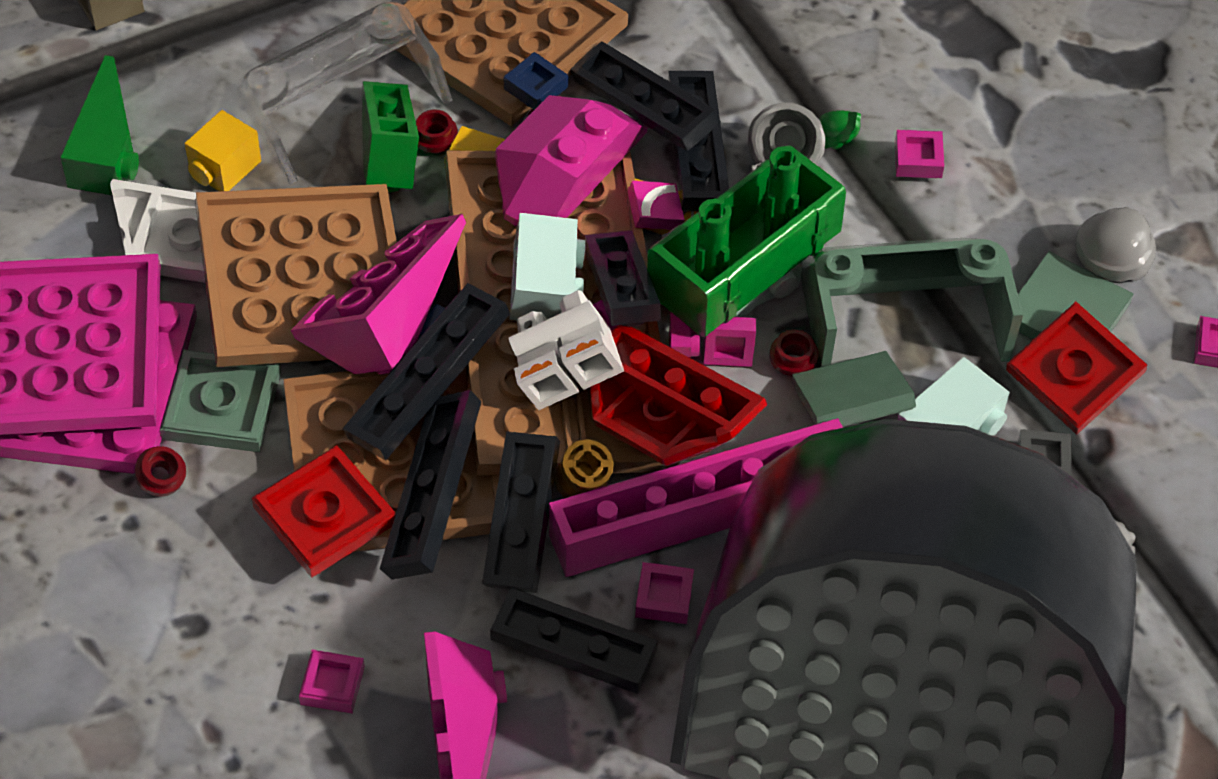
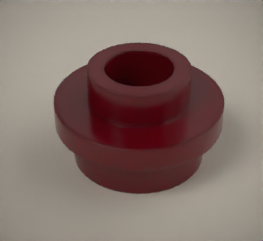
M437 109L427 110L421 113L416 120L419 149L430 153H439L450 149L458 134V129L448 113Z
M792 329L781 333L773 341L770 347L769 358L777 371L784 375L792 376V374L814 369L818 361L819 352L809 334L801 330ZM794 354L799 357H791L789 355Z
M156 446L145 450L138 457L134 468V476L137 484L146 493L161 497L175 493L182 486L186 477V465L183 458L173 449ZM162 467L168 472L169 477L162 480L157 479L151 474V469Z

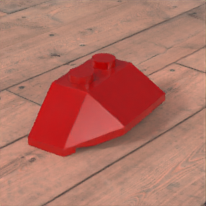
M618 325L611 333L624 372L590 387L592 416L595 425L665 466L708 453L732 440L767 406L765 398L639 330L623 325Z

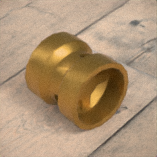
M584 439L576 441L568 447L555 474L557 490L564 498L606 486L614 467L612 455L606 446L595 440Z

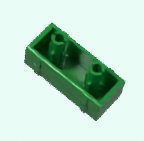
M791 145L774 149L770 154V159L762 162L754 171L719 197L704 201L696 214L680 226H676L664 238L648 249L647 270L660 303L699 336L706 337L722 323H728L732 320L740 309L807 257L817 254L823 249L824 244L841 232L846 199L845 187Z

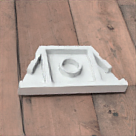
M112 179L110 186L125 254H158L161 265L160 276L205 283L195 207L196 192Z

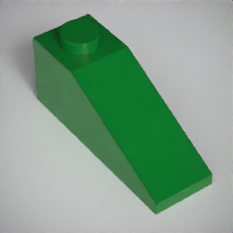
M105 55L60 159L68 188L113 196L110 186L112 179L122 181L135 179L139 167V155L133 151L115 59L113 56Z
M363 81V170L366 185L387 184L388 192H396L401 188L413 189L419 135L408 85Z

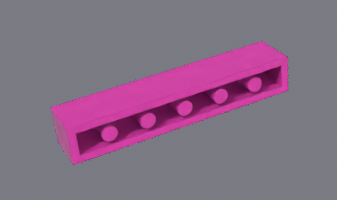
M836 418L550 502L549 537L565 577L729 529L757 471L808 436L843 428L839 419Z

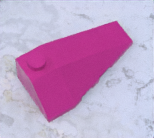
M463 214L424 221L385 251L388 261L381 262L368 270L361 269L350 278L354 287L337 300L334 295L328 294L316 303L291 329L294 338L353 374L374 371L377 374L391 372L418 340L466 224Z
M435 631L424 633L427 680L440 779H486L498 726L497 704L507 703L503 670L493 671L491 652L489 650Z

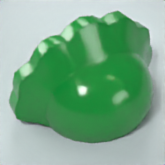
M837 110L824 113L819 118L825 134V149H839L844 144L851 142L859 134L861 113Z

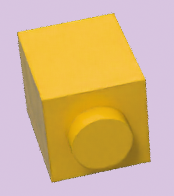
M224 110L218 112L184 143L188 160V171L199 184L203 186L209 185L217 191H230L261 162L257 130Z

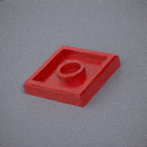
M1075 301L1006 363V371L1077 435L1146 372L1148 365Z
M338 445L252 497L253 508L311 578L390 529L396 512Z

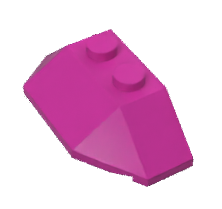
M549 95L495 150L504 219L517 227L520 213L567 218L647 133L648 127L610 104L589 99Z

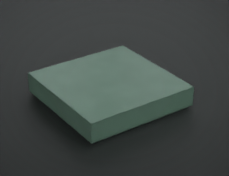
M1049 251L1018 293L1023 313L1019 332L1034 339L1075 301L1112 332L1131 304L1134 293Z
M183 349L160 428L162 440L260 452L281 375L280 363L216 367L215 353Z
M887 351L792 374L795 391L815 425L838 418L842 427L912 410L916 407L914 391Z

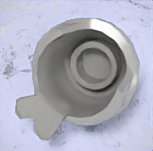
M782 102L763 109L753 118L748 129V147L751 157L756 162V165L752 166V171L762 162L770 159V154L774 149L791 145L818 165L825 151V134L820 120L812 111L795 103Z
M1129 207L1112 208L1105 212L1097 213L1084 221L1077 231L1075 247L1080 262L1088 271L1106 280L1116 282L1140 280L1148 273L1155 260L1156 244L1149 223L1145 216L1135 209Z

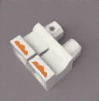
M577 290L562 297V301L559 303L562 313L547 319L542 312L535 311L519 317L517 320L518 333L509 337L510 345L517 356L519 365L514 368L517 385L538 410L578 393L577 382L585 390L624 372L610 327L582 291Z

